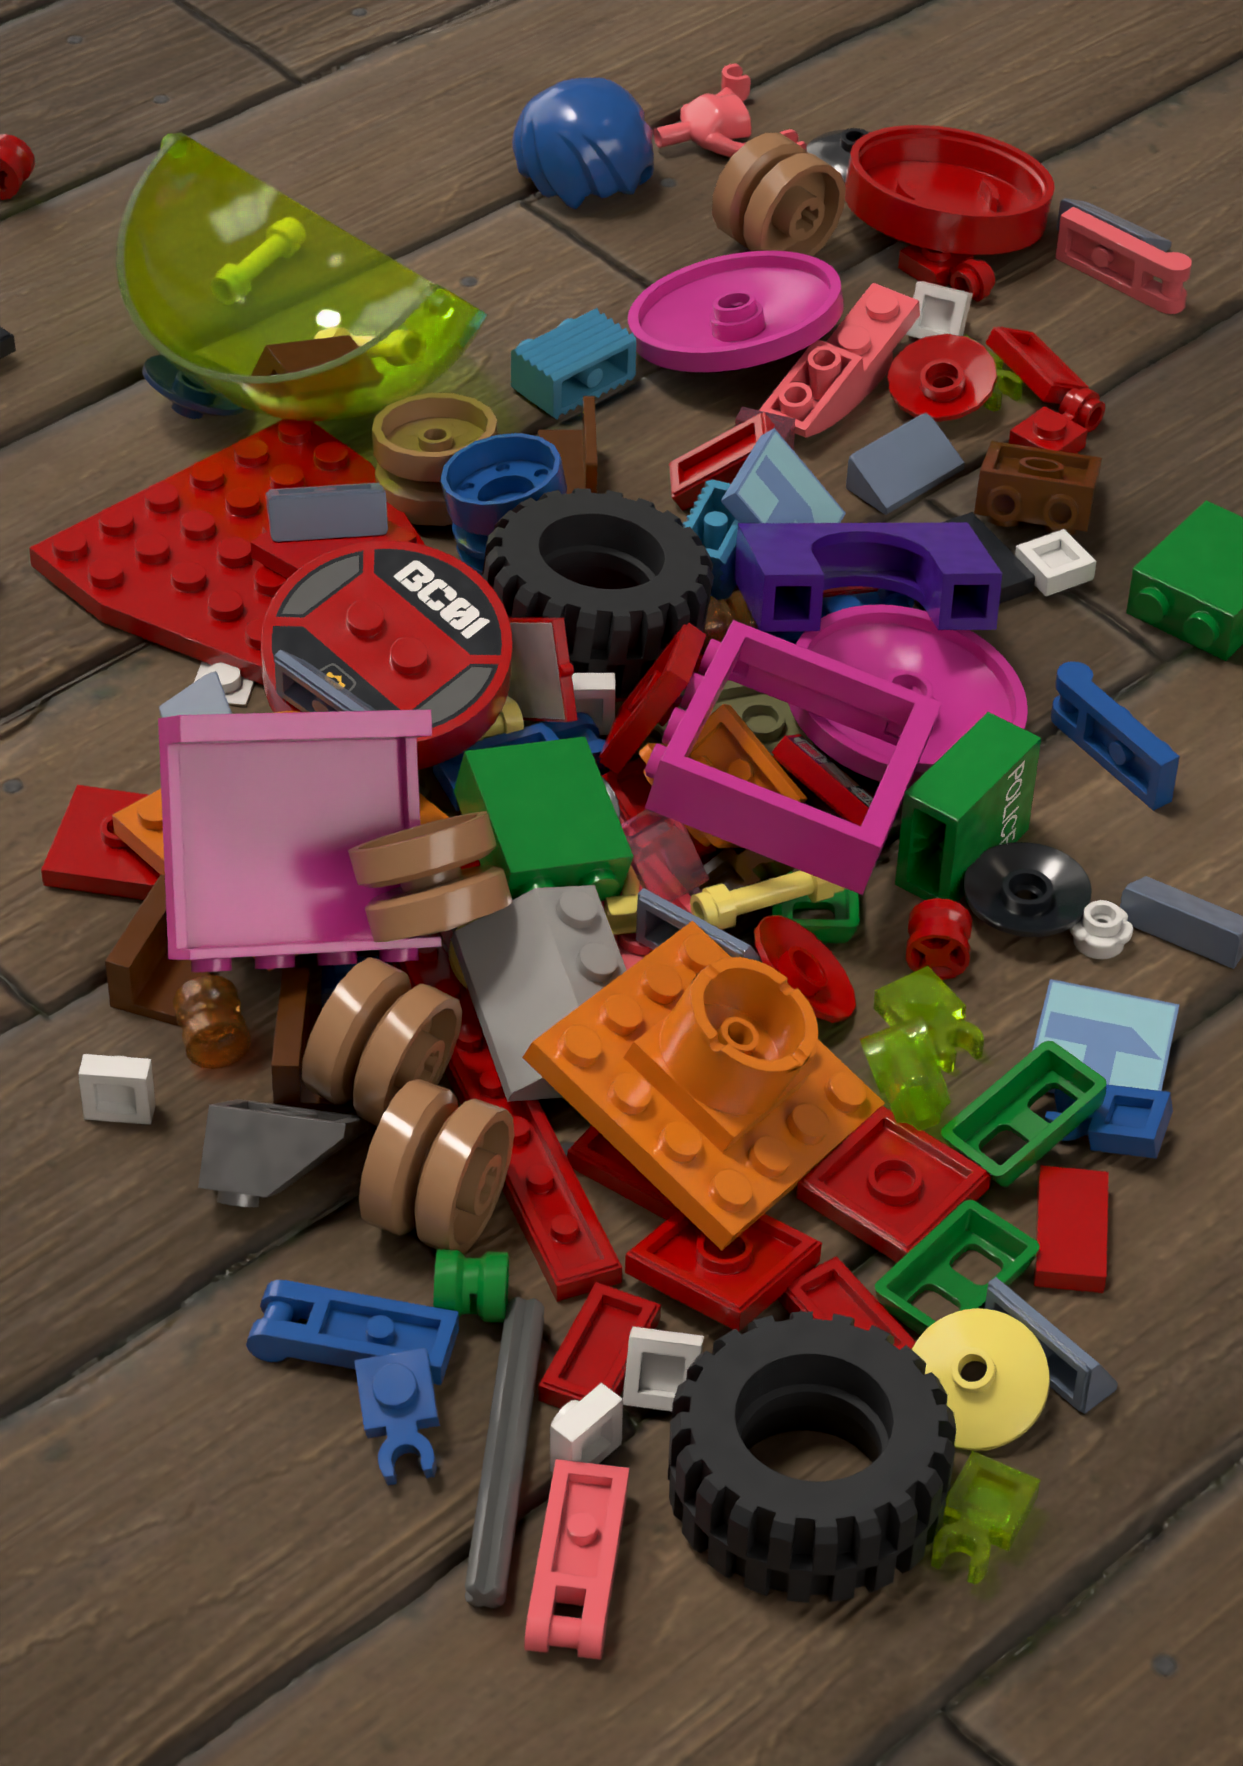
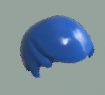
M599 77L573 78L556 83L535 95L525 105L514 129L512 148L519 173L527 179L530 177L542 195L547 198L559 196L571 209H577L582 204L584 198L590 194L600 198H607L618 191L626 195L634 194L638 183L639 185L644 184L651 178L654 171V150L651 141L653 132L645 122L644 110L626 89L608 79Z

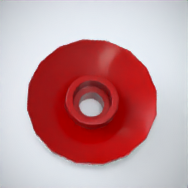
M953 334L927 336L907 345L893 359L888 372L890 396L899 408L915 418L923 413H927L935 422L960 419L978 410L992 396L997 382L995 361L987 349L966 336Z
M780 915L764 917L754 930L755 946L762 962L787 977V983L793 989L798 988L811 1004L817 1018L832 1023L848 1019L856 1007L855 992L846 971L834 954L812 932L796 921Z

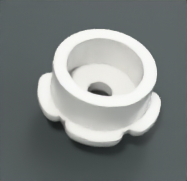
M1098 900L1089 903L1085 907L1083 918L1070 928V932L1073 935L1076 948L1082 954L1095 959H1109L1117 956L1123 950L1124 944L1131 939L1133 925L1127 921L1128 915L1122 908L1112 902Z

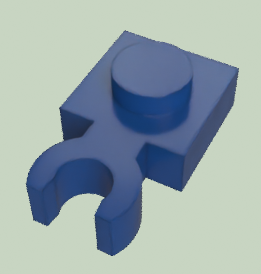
M1106 1084V1096L1101 1107L1061 1141L1075 1140L1087 1135L1089 1137L1090 1150L1157 1159L1173 1113L1171 1092ZM1055 1089L1054 1092L1057 1112L1047 1111L1045 1115V1121L1048 1123L1055 1120L1075 1102V1100L1059 1089Z
M427 1348L354 1360L366 1436L369 1439L387 1435V1439L381 1445L378 1453L379 1468L387 1485L397 1484V1476L394 1469L395 1462L405 1453L418 1455L421 1458L420 1462L425 1478L434 1477L437 1462L433 1448L428 1439L419 1433V1429L440 1426Z

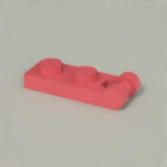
M1075 207L1061 215L1055 259L1162 313L1177 314L1185 309L1187 291L1183 287V282L1190 278L1192 265L1190 257L1179 252L1166 253ZM1153 277L1161 279L1162 283L1154 280Z
M556 1459L528 1610L524 1650L548 1653L550 1646L578 1649V1657L602 1659L608 1611L629 1488V1468ZM556 1603L584 1606L582 1619L554 1615Z

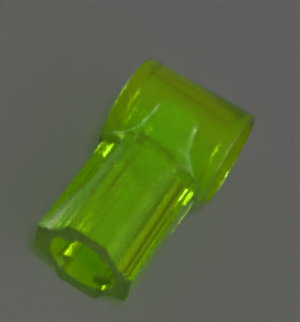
M917 1016L859 1038L880 1094H886L896 1122L913 1125L918 1131L940 1123L941 1114L945 1107L951 1103L941 1073L943 1068L923 1016Z

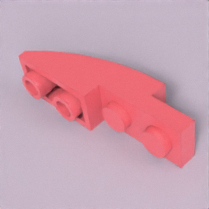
M872 283L826 342L817 340L808 347L759 409L758 414L765 412L774 425L805 438L819 434L836 424L871 393L889 372L893 362V350L920 316L919 300Z

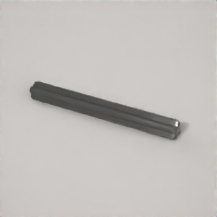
M515 1297L506 1305L465 1580V1599L475 1608L486 1606L496 1609L506 1600L544 1326L543 1316L545 1307L535 1298L525 1300Z

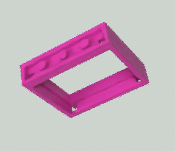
M733 620L722 642L714 639L710 640L699 667V674L694 672L687 685L680 705L682 709L675 707L662 738V743L668 746L656 743L644 772H646V776L653 778L654 781L645 808L863 895L902 804L904 793L908 790L943 702ZM727 680L744 685L896 746L862 826L688 758Z

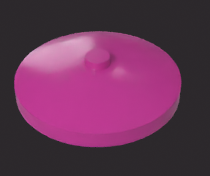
M788 251L742 252L697 262L659 279L645 289L631 305L628 313V326L630 334L634 333L637 339V353L655 365L687 372L730 371L775 361L813 344L836 325L844 310V299L838 273L832 266L818 258Z
M897 605L850 607L822 617L820 631H805L796 643L798 646L943 702L908 788L987 712L1022 729L1025 728L1028 714L1027 698L1019 677L1008 661L991 644L971 630H938L926 611ZM789 704L798 725L817 747L843 766L881 782L896 748L895 745Z

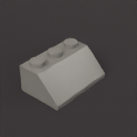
M595 885L534 888L512 900L513 903L504 909L481 917L456 930L451 938L507 1102L562 1098L522 1058L532 1041L626 971Z

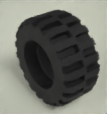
M574 489L570 494H561L559 490L547 492L538 501L529 498L519 503L512 511H508L494 525V531L488 536L482 577L490 584L503 603L508 618H564L569 660L574 667V673H615L616 699L627 698L684 624L690 623L704 633L714 580L712 573L713 564L709 553L691 527L683 528V524L678 516L668 510L662 513L655 509L654 503L642 498L634 501L623 498V493L607 490L606 494L591 493V489Z
M813 1311L792 1312L790 1320L775 1322L773 1315L754 1320L749 1323L748 1332L742 1335L737 1329H734L713 1342V1353L705 1351L698 1355L687 1369L686 1381L678 1386L673 1400L668 1460L669 1500L673 1515L682 1522V1534L694 1550L699 1553L707 1549L709 1550L708 1564L729 1579L737 1573L744 1577L745 1588L765 1596L768 1595L769 1589L786 1592L787 1601L809 1603L810 1595L828 1594L829 1602L854 1598L855 1589L865 1586L869 1593L893 1583L895 1568L901 1573L910 1571L924 1557L925 1547L936 1541L943 1526L945 1508L948 1506L956 1437L954 1412L946 1405L948 1395L938 1377L932 1372L925 1374L926 1362L911 1348L905 1345L899 1350L893 1345L894 1337L890 1333L874 1325L871 1326L869 1331L854 1326L855 1320L852 1317L833 1313L832 1320L813 1319ZM816 1431L830 1434L849 1442L862 1451L872 1464L864 1470L845 1478L831 1481H806L791 1478L770 1469L757 1460L750 1453L749 1449L760 1441L780 1433Z

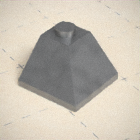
M242 1099L210 1104L198 1188L217 1190L218 1203L242 1207H258L259 1197H269L282 1192L368 1130L369 1122L357 1115Z

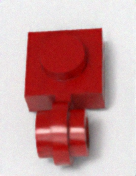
M910 245L899 252L898 268L917 281L940 286L950 284L952 289L973 293L972 299L977 302L988 297L995 285V275L990 265L983 260L977 261L973 259V255L937 251L916 245Z
M1073 388L1063 398L1059 407V413L1043 406L1010 430L1009 444L1077 454L1086 447L1087 432L1093 431L1101 422L1105 413V404L1100 401V396L1097 392L1089 388L1081 390Z

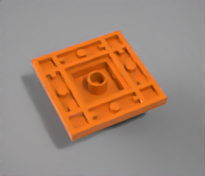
M691 921L532 1041L522 1058L722 1251L795 1188L808 1172L880 1106H884L885 1102L818 1040V1024L813 1008L798 988L793 989L789 986L787 977L762 962L749 958L731 957L694 921Z

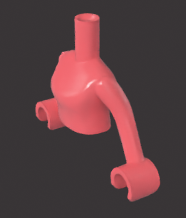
M738 64L725 66L722 69L721 91L718 94L706 93L690 103L684 104L681 108V122L654 129V140L657 147L662 148L692 141L705 150L731 158L745 144L733 141V139L749 138L751 135V119L743 103L750 94V77L743 75L742 68ZM788 129L780 132L806 150V143L804 141L798 142V134L794 130Z

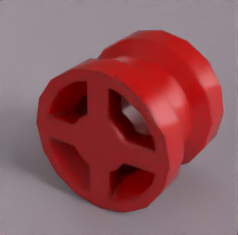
M9 134L0 135V200L11 199L16 195L22 183L29 178L35 167V156L30 147L23 140Z
M934 898L917 904L909 913L908 934L910 938L907 940L905 959L909 968L917 975L927 979L946 980L962 974L969 966L971 947L968 940L971 938L972 918L965 907L950 899Z

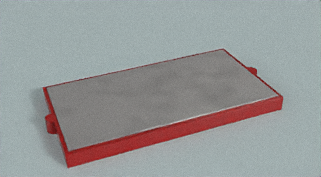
M509 618L513 644L510 687L507 696L517 702L523 720L548 722L577 721L572 682L574 667L569 660L564 618Z

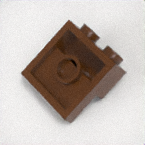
M991 441L980 469L974 514L987 516L986 520L989 523L1003 527H1015L1020 525L1021 521L1043 525L1042 529L1048 533H1054L1063 529L1070 535L1076 534L1077 530L1087 532L1102 458Z

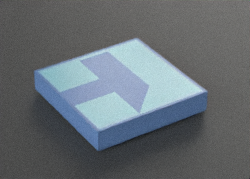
M775 428L760 436L721 499L723 505L739 523H841L846 514Z
M1050 979L1033 1050L1042 1042L1053 1041L1103 1076L1108 1085L1162 1091L1179 1004ZM1051 1089L1048 1092L1054 1093L1055 1089Z

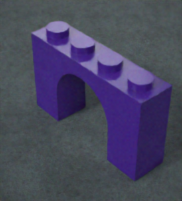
M968 522L738 523L734 580L760 631H820L823 590L852 586L891 590L915 599L925 608L938 630L997 629L1002 572Z

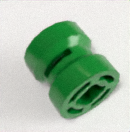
M437 1249L433 1307L459 1312V1317L462 1314H477L483 1322L504 1323L506 1305L508 1303L509 1252H486L481 1258H466L460 1250Z

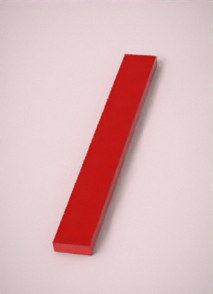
M450 929L425 935V937H441V947L418 948V961L392 962L395 968L407 973L411 989L419 984L430 985L458 999L462 1008L460 1033L445 1073L461 1105L465 1101L478 1099L507 1109L513 1117L514 1141L512 1155L502 1191L556 1302L591 1292L596 1282L606 1286L622 1283L623 1267L538 1099L507 1102L468 987L466 989L459 982L450 966L449 947L454 933Z

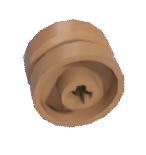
M764 133L746 142L732 155L721 172L713 193L712 216L720 231L750 251H788L813 257L824 247L838 225L844 209L846 187L841 173L825 161L809 153L781 133Z
M454 393L420 394L405 397L387 405L375 416L372 427L373 453L378 461L375 471V482L382 485L386 491V501L397 510L404 512L413 524L433 526L453 524L447 510L440 481L443 466L457 451L474 441L498 435L497 418L490 407L475 398Z
M487 811L474 812L422 824L376 838L348 850L358 885L367 888H379L395 884L401 885V887L372 898L365 906L374 942H388L443 932L504 909L513 903L502 868L493 865L460 868V866L487 856L497 846Z
M368 957L355 965L338 983L323 1006L313 1027L302 1065V1080L306 1089L334 1104L346 1105L353 1100L357 1116L378 1127L392 1099L407 1082L417 1079L438 1085L453 1055L460 1033L462 1008L459 1000L426 984H419L411 989L407 973L379 959Z
M420 1079L407 1082L394 1096L383 1114L370 1144L360 1185L359 1205L361 1218L368 1225L399 1236L411 1232L416 1227L418 1238L424 1245L435 1249L460 1250L462 1254L466 1253L478 1240L487 1225L504 1186L514 1141V1124L511 1114L507 1109L478 1099L465 1101L458 1107L457 1098L449 1089Z

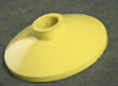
M989 1309L958 1311L933 1323L924 1331L912 1348L926 1362L925 1374L932 1372L938 1377L948 1395L946 1405L954 1412L956 1424L955 1448L968 1451H984L1007 1445L1027 1432L1042 1413L1050 1388L1048 1361L1035 1335L1023 1323L1012 1316ZM972 1361H980L987 1366L984 1377L976 1382H968L961 1378L963 1367Z

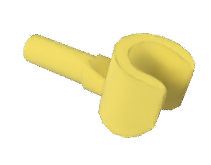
M630 865L624 882L622 896L607 897L604 900V912L613 935L636 933L637 898L642 873L637 865Z

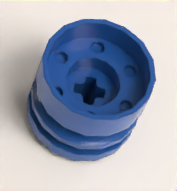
M523 433L500 434L474 441L457 451L443 466L440 479L447 510L453 521L452 532L457 543L456 549L459 560L466 563L481 576L488 536L494 531V525L508 511H512L519 503L529 498L538 501L547 492L559 490L561 494L567 493L562 460L555 445L542 437Z

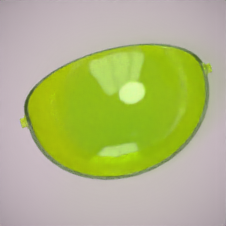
M169 133L164 136L161 141V150L148 165L136 184L120 224L116 250L118 284L126 309L138 330L166 361L190 381L226 402L257 414L292 421L331 422L378 413L389 404L419 394L443 376L470 347L489 316L441 285L434 284L183 133ZM329 327H344L353 336H376L352 352L317 367L274 376H251L265 345L312 340L319 331L326 330Z

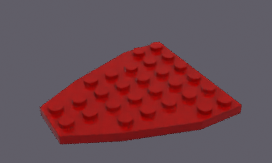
M298 411L29 547L31 566L101 622L210 665L222 662L240 669L241 677L263 685L261 656L262 625L273 597L287 580L286 577L251 558V541L270 529L266 492H269V489L376 483V470L371 462ZM387 502V519L417 536V544L425 545L405 513L397 510Z

